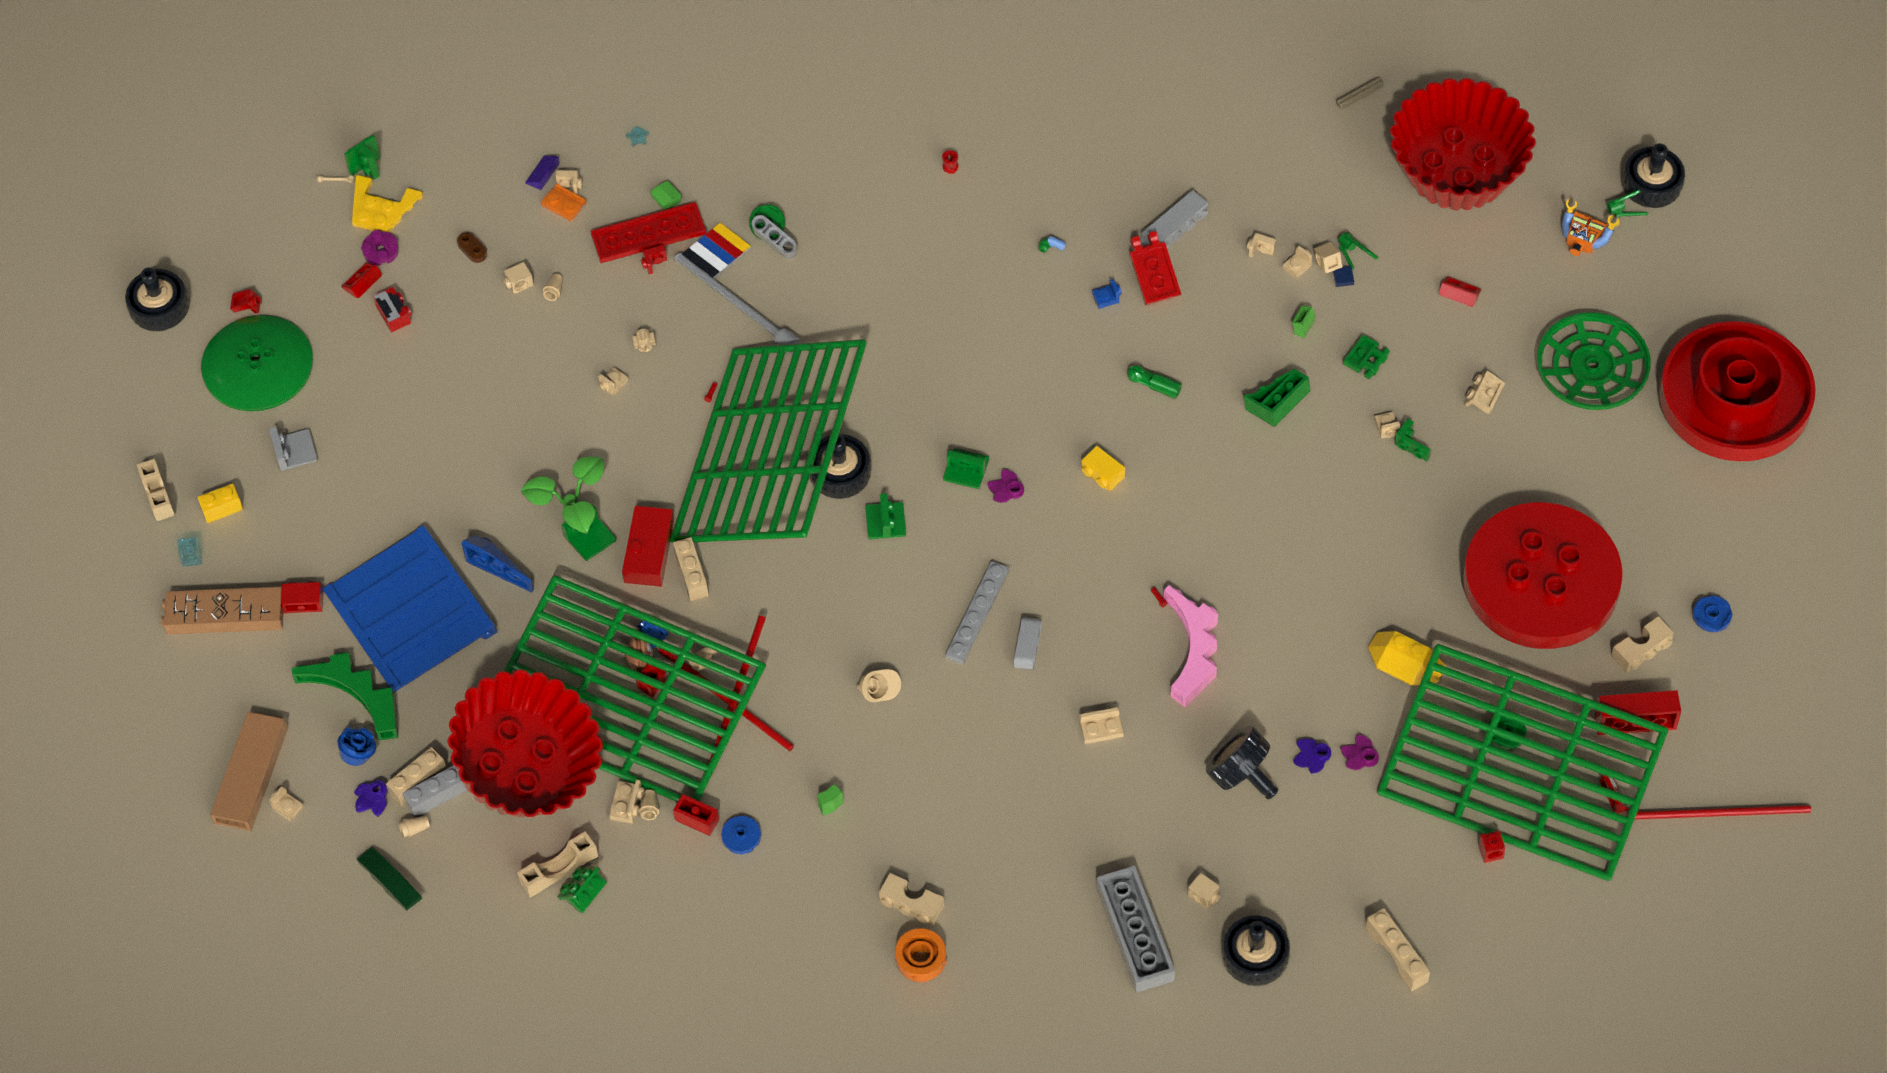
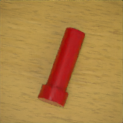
M713 382L707 395H705L704 400L706 402H711L717 383Z
M1155 587L1151 589L1159 605L1165 607L1168 602L1163 599Z

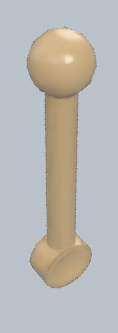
M353 175L348 177L317 176L318 182L348 181L353 183L355 181Z

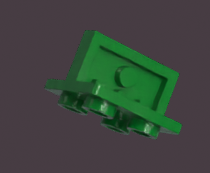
M371 135L344 153L350 175L354 176L362 170L366 176L369 175L373 180L379 177L376 160L380 158L376 137Z
M953 448L952 451L948 450L946 456L947 468L943 481L980 489L989 462V456Z
M887 493L880 494V504L865 506L869 540L906 536L903 502L892 503V500L888 501Z
M597 866L579 867L572 873V879L560 888L557 898L559 900H567L579 913H583L607 882L597 873L600 870Z

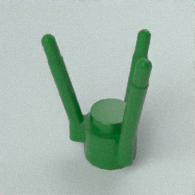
M1640 190L1606 202L1609 214H1615L1616 218L1622 216H1647L1649 213L1622 212L1625 209L1623 201L1639 194Z
M1345 232L1339 237L1338 243L1341 245L1339 250L1343 253L1349 266H1352V270L1354 265L1346 250L1352 251L1358 246L1374 259H1378V256L1359 243L1349 232Z

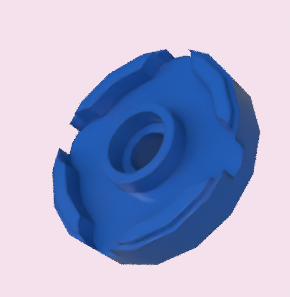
M1715 595L1700 598L1693 609L1695 623L1702 630L1708 632L1725 630L1730 625L1733 614L1729 603Z
M747 816L731 818L722 828L721 837L723 845L734 854L750 853L760 843V826L754 819Z

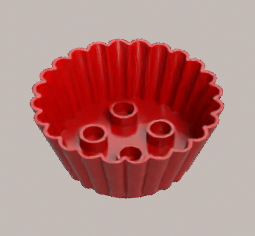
M1448 78L1442 81L1441 84L1437 82L1429 83L1425 90H1415L1412 93V99L1402 101L1401 111H1397L1394 114L1395 124L1390 128V134L1393 138L1391 147L1396 154L1399 165L1420 196L1426 197L1429 203H1437L1441 208L1450 207L1454 211L1461 208L1471 210L1473 207L1480 208L1486 203L1494 201L1525 171L1526 165L1533 158L1531 150L1536 145L1535 138L1531 136L1535 131V127L1531 122H1528L1529 113L1525 109L1519 108L1520 103L1516 98L1507 97L1504 89H1492V86L1485 81L1475 83L1472 79L1463 78L1458 82L1455 79Z
M516 670L512 675L503 671L497 673L494 679L488 677L481 679L478 688H469L465 692V700H461L455 705L456 716L452 717L449 721V728L452 734L449 735L447 740L452 752L451 762L467 791L473 794L477 802L485 803V807L488 810L497 809V812L501 815H512L514 817L552 815L556 810L569 808L574 799L584 797L587 790L586 786L595 782L596 773L594 770L598 769L602 764V759L598 754L603 747L602 740L597 736L599 724L590 718L592 715L591 709L587 704L580 703L579 694L571 689L566 690L562 681L558 679L548 680V677L541 672L533 673L530 676L525 670Z

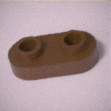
M465 232L458 236L457 244L459 249L472 262L480 263L487 258L485 246L473 234Z

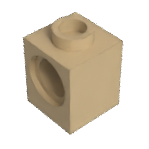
M1331 242L1314 248L1316 264L1325 273L1342 268L1340 251Z
M524 262L504 270L505 279H503V282L507 289L510 288L513 294L534 285L532 275Z
M1200 873L1188 887V896L1208 909L1211 904L1215 905L1220 899V886Z

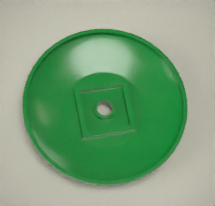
M250 316L228 324L213 336L202 356L201 373L208 391L220 403L241 411H264L286 403L302 390L312 371L313 353L306 335L293 323L274 316ZM254 356H260V359L257 361L251 360Z

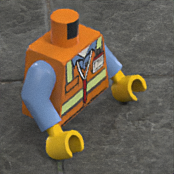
M1570 199L1566 201L1568 209L1564 214L1562 229L1564 237L1567 238L1566 244L1571 246L1570 253L1574 256H1579L1582 251L1592 253L1594 249L1606 245L1614 232L1613 228L1619 226L1620 219L1618 218L1616 223L1612 224L1611 221L1614 215H1610L1608 223H1605L1577 211L1572 213L1577 207V201H1575L1574 207H1569Z

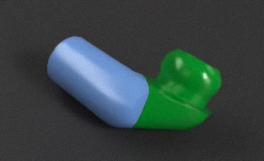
M1050 236L1039 242L1038 249L1043 253L1047 252L1051 247L1063 251L1066 242Z

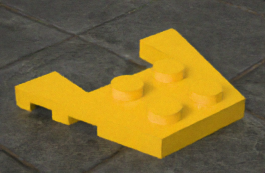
M356 175L352 224L353 226L371 231L380 230L389 233L402 219L401 217L413 208V204L417 200L420 201L422 199L423 193L407 188L400 203L368 195L373 183L372 179Z

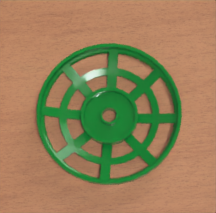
M1587 312L1565 317L1548 329L1539 344L1537 367L1546 387L1565 403L1587 410H1606L1619 407L1631 401L1640 393L1649 377L1651 357L1645 340L1631 325L1611 315ZM1583 322H1601L1614 327L1609 335L1598 332H1586ZM1576 323L1578 334L1567 338L1561 344L1552 338L1562 328ZM1622 330L1628 334L1638 345L1640 351L1629 354L1624 345L1616 340L1619 332ZM1587 338L1600 339L1605 342L1602 346L1589 345ZM1580 340L1582 347L1578 348L1574 353L1566 349L1571 343ZM1547 344L1556 350L1553 359L1554 369H1543L1542 356ZM1612 345L1615 346L1622 353L1623 357L1615 359L1609 351ZM1561 354L1571 360L1570 368L1559 369ZM1643 358L1644 373L1641 382L1631 381L1632 362ZM1595 363L1598 367L1590 368L1588 364ZM1626 364V375L1624 378L1614 374L1616 366ZM1572 375L1578 382L1574 387H1571L1562 376ZM1546 376H1556L1561 385L1570 391L1567 396L1558 392L1550 384ZM1610 380L1620 384L1609 392H1605L1603 387ZM1585 385L1596 388L1598 394H1588L1581 392ZM1625 386L1636 389L1628 397L1611 403L1608 398L1620 392ZM1576 396L1587 399H1600L1602 405L1585 404L1573 399Z

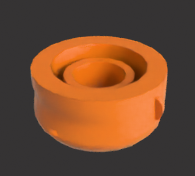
M917 928L906 932L900 937L895 947L897 968L904 977L911 981L927 982L936 978L947 963L946 948L942 938L937 933L924 928ZM917 952H925L930 955L929 959L924 962H916L912 959L913 954Z

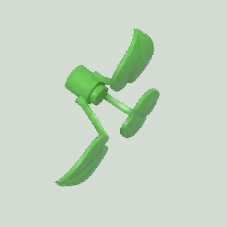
M583 457L574 463L573 475L579 478L575 495L568 494L562 498L557 491H554L555 482L548 477H536L523 486L521 494L535 505L548 504L554 494L560 503L564 505L562 513L564 521L575 530L587 534L594 520L595 510L586 501L578 502L580 485L582 481L587 485L597 483L604 472V461L600 457Z

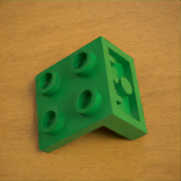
M593 504L591 505L594 507L595 517L587 534L575 530L566 522L561 524L563 536L585 561H588L616 542L613 534L599 520L597 508Z

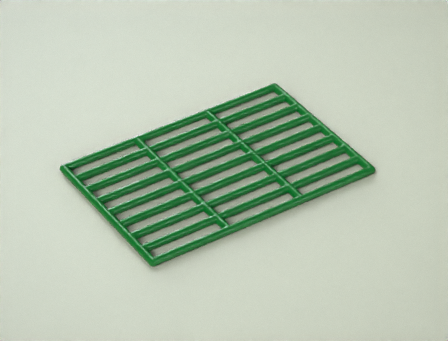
M866 340L734 348L732 350L672 531L671 543L690 537L693 543L807 537L867 345ZM858 347L841 402H833L849 349ZM842 348L825 403H817L833 349ZM817 350H825L809 403L801 404ZM801 351H809L793 404L785 405ZM793 352L777 405L769 406L785 353ZM777 353L761 406L753 407L769 354ZM754 354H762L745 407L737 408ZM739 355H746L729 408L721 409ZM830 410H838L822 464L820 466H813ZM814 411H822L805 466L797 467ZM806 412L789 467L780 468L797 413ZM789 413L773 467L764 468L781 414ZM773 414L756 469H748L765 415ZM757 415L740 470H732L749 416ZM741 416L724 471H716L733 417ZM718 417H725L707 472H700ZM819 473L801 530H793L810 474ZM802 474L785 531H776L793 476ZM786 475L768 532H760L777 476ZM769 476L752 532L744 533L761 477ZM745 477H753L736 533H728ZM721 478L703 535H695L713 479ZM729 478H737L720 533L711 534ZM705 479L688 534L680 535L697 480Z
M553 576L504 671L511 674L513 669L525 670L530 676L533 673L539 672L517 662L523 652L582 677L583 680L579 688L563 682L565 689L576 691L579 694L580 701L585 699L643 724L638 735L591 715L590 718L597 721L599 727L635 742L631 751L628 752L602 741L603 750L626 759L622 769L602 762L598 769L633 784L636 783V780H641V785L645 789L653 790L661 796L678 802L681 795L630 774L629 771L633 763L696 789L692 798L700 801L766 668V664L566 579ZM556 585H560L615 608L618 611L612 620L552 595ZM548 601L608 626L609 629L605 637L544 612ZM625 613L682 636L687 640L681 649L620 622ZM539 618L601 645L596 654L535 629ZM616 630L677 655L678 658L674 666L613 641L612 638ZM532 635L589 659L592 662L586 671L531 648L526 644ZM696 642L755 667L756 670L752 678L689 652L693 643ZM609 647L670 674L666 682L663 683L606 659L603 656ZM685 659L748 685L744 694L741 695L682 670L681 667ZM600 664L661 690L657 699L654 700L597 676L595 672ZM546 675L548 677V680L555 679L551 676ZM678 676L739 702L735 712L673 687L672 685L676 677ZM590 681L652 707L648 717L586 692ZM668 693L730 719L726 730L663 704ZM659 711L721 736L722 739L718 747L656 722L655 719ZM653 728L714 754L709 765L647 739L646 737L650 729ZM642 745L704 771L705 773L701 781L698 782L637 756Z
M1436 644L1378 787L1377 794L1481 834L1495 832L1493 829L1461 818L1465 807L1534 832L1530 843L1501 833L1503 842L1600 879L1610 881L1663 747L1668 728L1444 645ZM1440 653L1508 677L1504 688L1437 664ZM1433 671L1501 695L1497 706L1430 682ZM1515 680L1582 704L1583 707L1579 716L1511 691ZM1426 689L1494 713L1490 724L1423 700ZM1508 698L1576 723L1572 734L1504 709ZM1419 707L1487 731L1483 742L1416 718ZM1590 708L1658 732L1656 742L1652 743L1587 719ZM1501 716L1569 741L1565 752L1497 727ZM1415 725L1479 749L1476 760L1409 736L1411 726ZM1583 726L1652 751L1648 762L1580 737ZM1494 734L1562 759L1558 770L1491 746L1490 743ZM1405 743L1472 767L1468 778L1401 754ZM1576 744L1645 769L1642 779L1639 780L1574 756L1573 752ZM1490 753L1555 777L1551 788L1484 764L1483 761L1486 754ZM1397 761L1464 785L1465 788L1462 795H1455L1394 772ZM1569 762L1638 787L1635 797L1623 795L1567 774L1566 770ZM1479 771L1547 795L1544 807L1476 782ZM1390 779L1457 803L1454 815L1386 790ZM1562 780L1630 805L1627 817L1559 792ZM1472 789L1541 814L1537 825L1469 800ZM1555 799L1624 824L1620 835L1551 810ZM1548 817L1617 842L1613 853L1544 828ZM1541 835L1609 860L1606 872L1538 847Z

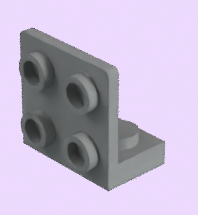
M277 427L269 429L281 471L317 461L309 429L284 436L282 433L278 434Z

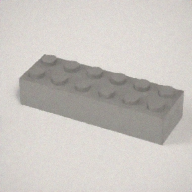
M1135 866L1096 877L1098 894L1135 992L1138 993L1175 981V969Z

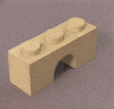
M155 459L137 464L136 466L156 522L174 516Z
M692 538L673 542L675 556L679 569L682 571L690 601L708 597L707 583Z
M1658 616L1643 627L1641 636L1646 640V643L1637 644L1630 637H1627L1613 647L1611 656L1626 673L1631 669L1635 670L1646 659H1652L1662 648L1664 650L1672 644L1674 632Z
M431 747L386 783L389 795L402 807L406 804L402 793L420 784L425 779H429L446 770L444 759Z
M890 873L879 891L880 902L886 907L898 909L906 916L911 915L917 918L923 924L929 923L934 925L944 908V897L926 889L920 898L910 899L906 896L909 890L908 881Z

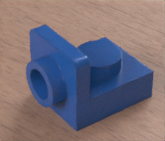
M1111 279L1109 286L1092 290V295L1098 309L1119 303V297L1122 295L1119 284L1116 285L1114 279Z
M642 621L637 625L638 631L662 641L669 635L665 629L646 621Z

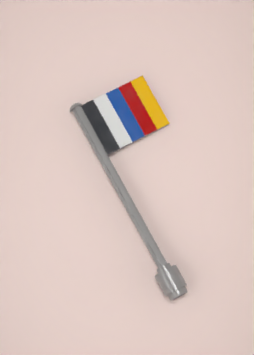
M722 223L716 225L683 253L678 252L674 256L675 262H679L770 332L775 338V344H802L800 339L788 329H778L714 280L751 249L748 243Z

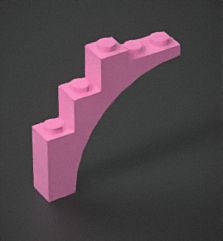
M1169 585L1164 590V599L1182 620L1190 645L1187 663L1181 675L1171 686L1170 696L1186 707L1216 678L1217 667L1208 658L1217 651V639L1209 632L1218 624V614L1213 607H1208L1204 603L1198 608L1194 601L1186 599L1178 589H1174Z

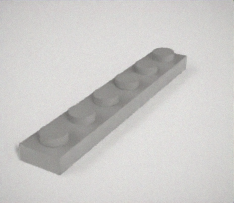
M991 561L948 648L946 659L964 665L1009 573V567Z

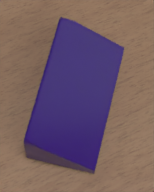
M543 156L525 183L542 190L558 167L559 158L557 156Z

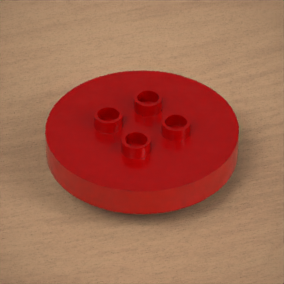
M1726 321L1698 328L1686 335L1675 345L1664 365L1659 395L1661 407L1669 425L1691 447L1718 459L1755 461L1782 452L1801 436L1811 416L1816 387L1813 372L1808 361L1800 350L1784 336L1757 324Z
M1532 502L1502 510L1493 515L1478 529L1467 550L1463 581L1466 597L1474 613L1495 634L1505 640L1525 647L1556 649L1586 640L1607 623L1618 602L1623 570L1616 545L1608 533L1596 521L1582 512L1564 505Z

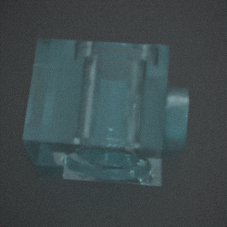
M197 537L177 539L178 554L182 566L202 564L201 548Z

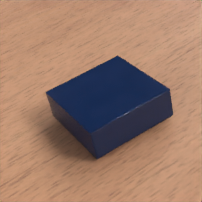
M1352 266L1342 267L1333 271L1336 287L1354 285Z

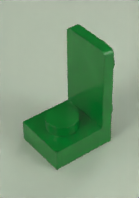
M1407 418L1396 434L1395 445L1403 451L1412 453L1418 459L1428 461L1431 449L1411 439L1415 433V430H1413L1414 421Z

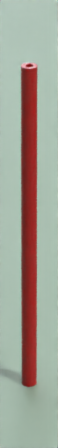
M762 615L758 616L745 654L752 658L766 617ZM743 662L739 673L746 676L750 665ZM736 680L733 691L740 694L744 683ZM730 699L727 710L734 712L737 701ZM724 717L720 728L726 730L730 719ZM719 735L717 736L715 747H718L722 739ZM711 754L708 765L714 754Z
M661 648L658 650L659 653L675 664L678 656ZM683 663L682 670L708 680L687 663ZM711 691L726 704H729L730 698ZM745 708L742 714L743 717L788 751L794 748L791 742Z
M1811 805L1639 811L1636 814L1635 820L1811 813Z

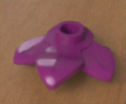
M1002 470L1001 480L987 483L989 490L995 494L993 500L999 503H1005L1010 499H1018L1024 494V486L1018 481L1017 475L1009 470Z
M1357 735L1355 745L1341 747L1343 756L1348 760L1346 767L1351 770L1373 767L1379 761V754L1373 749L1372 741L1363 735Z

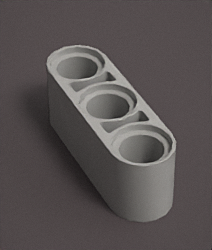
M758 215L753 218V232L784 258L791 259L795 257L797 247L796 242L765 216ZM758 223H764L765 227L762 229L756 228V225ZM772 234L779 235V238L777 240H771L770 236ZM787 245L793 247L789 252L784 250V247Z
M1022 617L1014 657V668L1034 669L1042 619Z

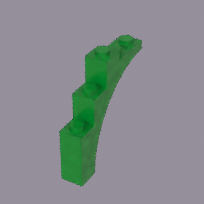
M340 652L330 655V662L328 663L319 662L314 665H299L292 668L295 684L316 683L328 685L348 693L359 701L371 715L379 741L398 738L395 697L392 688L383 687L374 690L371 670H359L353 673L350 653Z

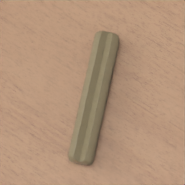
M1377 77L1337 100L1336 104L1340 109H1344L1383 87L1384 82L1380 77Z

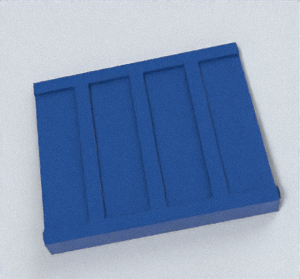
M424 525L333 584L322 588L388 686L392 688L393 693L479 638L488 639L498 633L490 618Z

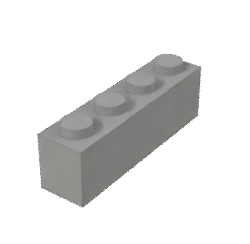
M1192 190L1141 233V244L1143 246L1149 245L1147 236L1150 232L1156 231L1159 243L1165 242L1168 249L1174 241L1180 240L1186 231L1193 229L1199 220L1206 218L1208 215V202Z
M453 765L402 794L414 818H417L462 794L467 789L460 780L459 774Z

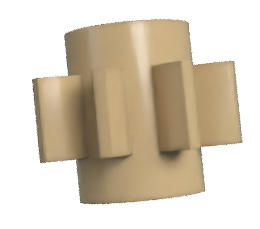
M647 329L638 330L636 336H632L634 348H638L640 352H648L652 350V345H656L654 333H650Z

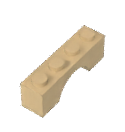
M585 831L568 841L565 849L552 860L541 864L533 862L517 872L519 883L531 898L574 872L577 868L597 858L596 845Z
M1383 908L1369 916L1366 922L1367 931L1377 944L1383 945L1391 954L1398 967L1400 977L1411 992L1427 983L1430 975L1429 969L1387 911Z

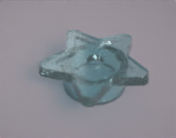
M636 126L630 133L626 134V137L631 140L632 146L638 143L646 145V137L649 131H644Z

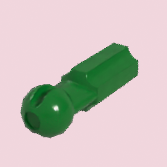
M1136 364L1130 366L1127 371V377L1131 382L1148 386L1149 389L1173 399L1177 398L1180 394L1182 383L1158 373H1152Z

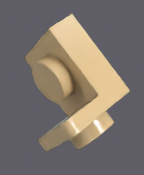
M556 170L557 184L564 188L573 187L574 193L578 195L579 189H582V178H579L578 171Z
M1255 233L1254 238L1250 239L1247 244L1249 257H1253L1256 250L1264 254L1274 255L1276 239Z
M1298 246L1296 253L1283 264V269L1297 279L1311 267V253L1307 249Z
M613 368L605 376L602 374L598 376L599 387L604 392H609L614 396L628 382V377L616 368Z
M1393 412L1374 417L1381 438L1396 436L1400 430V423L1396 422Z
M283 786L279 790L274 791L269 800L272 809L289 821L303 808L302 803L289 795Z

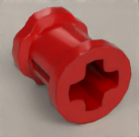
M953 150L945 151L942 155L944 162L943 171L948 174L956 173L959 169L957 162L958 154Z

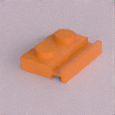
M556 183L554 189H551L543 198L541 205L571 222L581 211V207L586 205V199Z

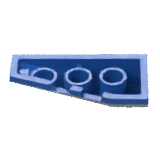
M475 535L462 541L467 563L524 590L533 592L532 580L488 538H481Z

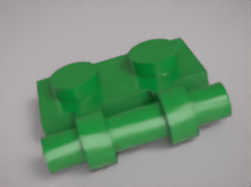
M1362 335L1344 359L1343 365L1357 373H1360L1364 368L1367 370L1364 374L1365 378L1371 379L1379 371L1380 365L1386 362L1390 351L1387 348H1384L1382 351L1377 350L1379 343ZM1371 357L1375 358L1373 363L1369 362Z

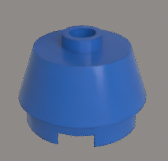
M351 727L346 728L337 740L341 759L352 766L363 765L376 751L374 735L363 727L360 730L351 729Z

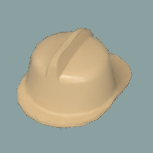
M891 669L876 670L865 674L861 678L859 685H857V689H860L861 694L869 702L886 701L898 695L901 689V679L897 672Z

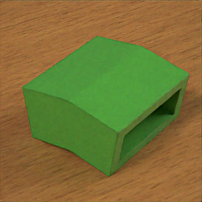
M669 181L658 185L650 192L652 198L663 210L670 209L681 202V194Z
M1301 306L1292 322L1295 335L1302 338L1306 337L1315 322L1313 307Z
M834 784L828 790L817 794L818 807L823 816L835 811L844 803L842 791Z

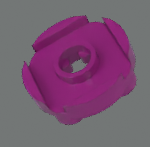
M380 230L372 231L364 239L361 246L365 260L377 266L385 262L387 264L391 263L399 253L398 241L395 236ZM383 246L384 249L377 251V247Z

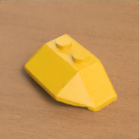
M1397 631L1377 632L1368 646L1369 653L1377 669L1411 686L1420 684L1433 652L1431 648ZM1438 658L1437 664L1447 667L1442 662V660ZM1433 671L1430 682L1438 683L1442 674Z

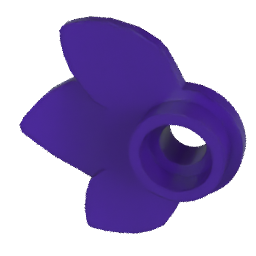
M1302 739L1297 741V746L1301 752L1295 757L1293 763L1301 768L1309 767L1311 774L1318 773L1324 768L1325 762L1331 758L1332 752L1330 747L1324 743L1318 744L1313 739ZM1323 752L1325 755L1321 756L1318 753Z
M376 780L371 784L363 783L355 789L354 793L359 797L355 803L357 813L369 809L377 817L383 813L387 805L385 797L388 792L383 781Z

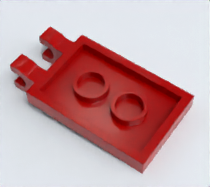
M1156 231L1150 232L1147 236L1149 245L1141 246L1139 236L1132 237L1130 240L1134 251L1129 252L1145 306L1181 296L1165 242L1159 243Z

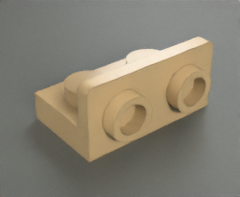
M1487 370L1474 378V386L1467 392L1465 396L1467 399L1464 403L1467 407L1473 404L1486 414L1492 411L1505 385V382Z
M1107 707L1100 711H1087L1080 714V726L1085 744L1123 737L1118 707Z
M636 780L635 784L618 781L609 814L610 820L633 823L634 818L638 817L640 810L638 802L639 799H643L644 787L641 785V780Z

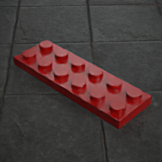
M693 202L591 230L590 233L600 263H605L641 253L644 250L660 245L666 246L705 235L706 229L697 204Z

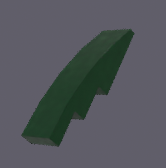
M373 847L357 858L358 863L406 911L423 899L413 886Z

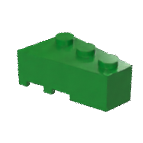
M1292 369L1274 379V382L1266 387L1263 385L1250 395L1248 393L1244 395L1245 410L1275 427L1310 392L1309 377L1296 369Z

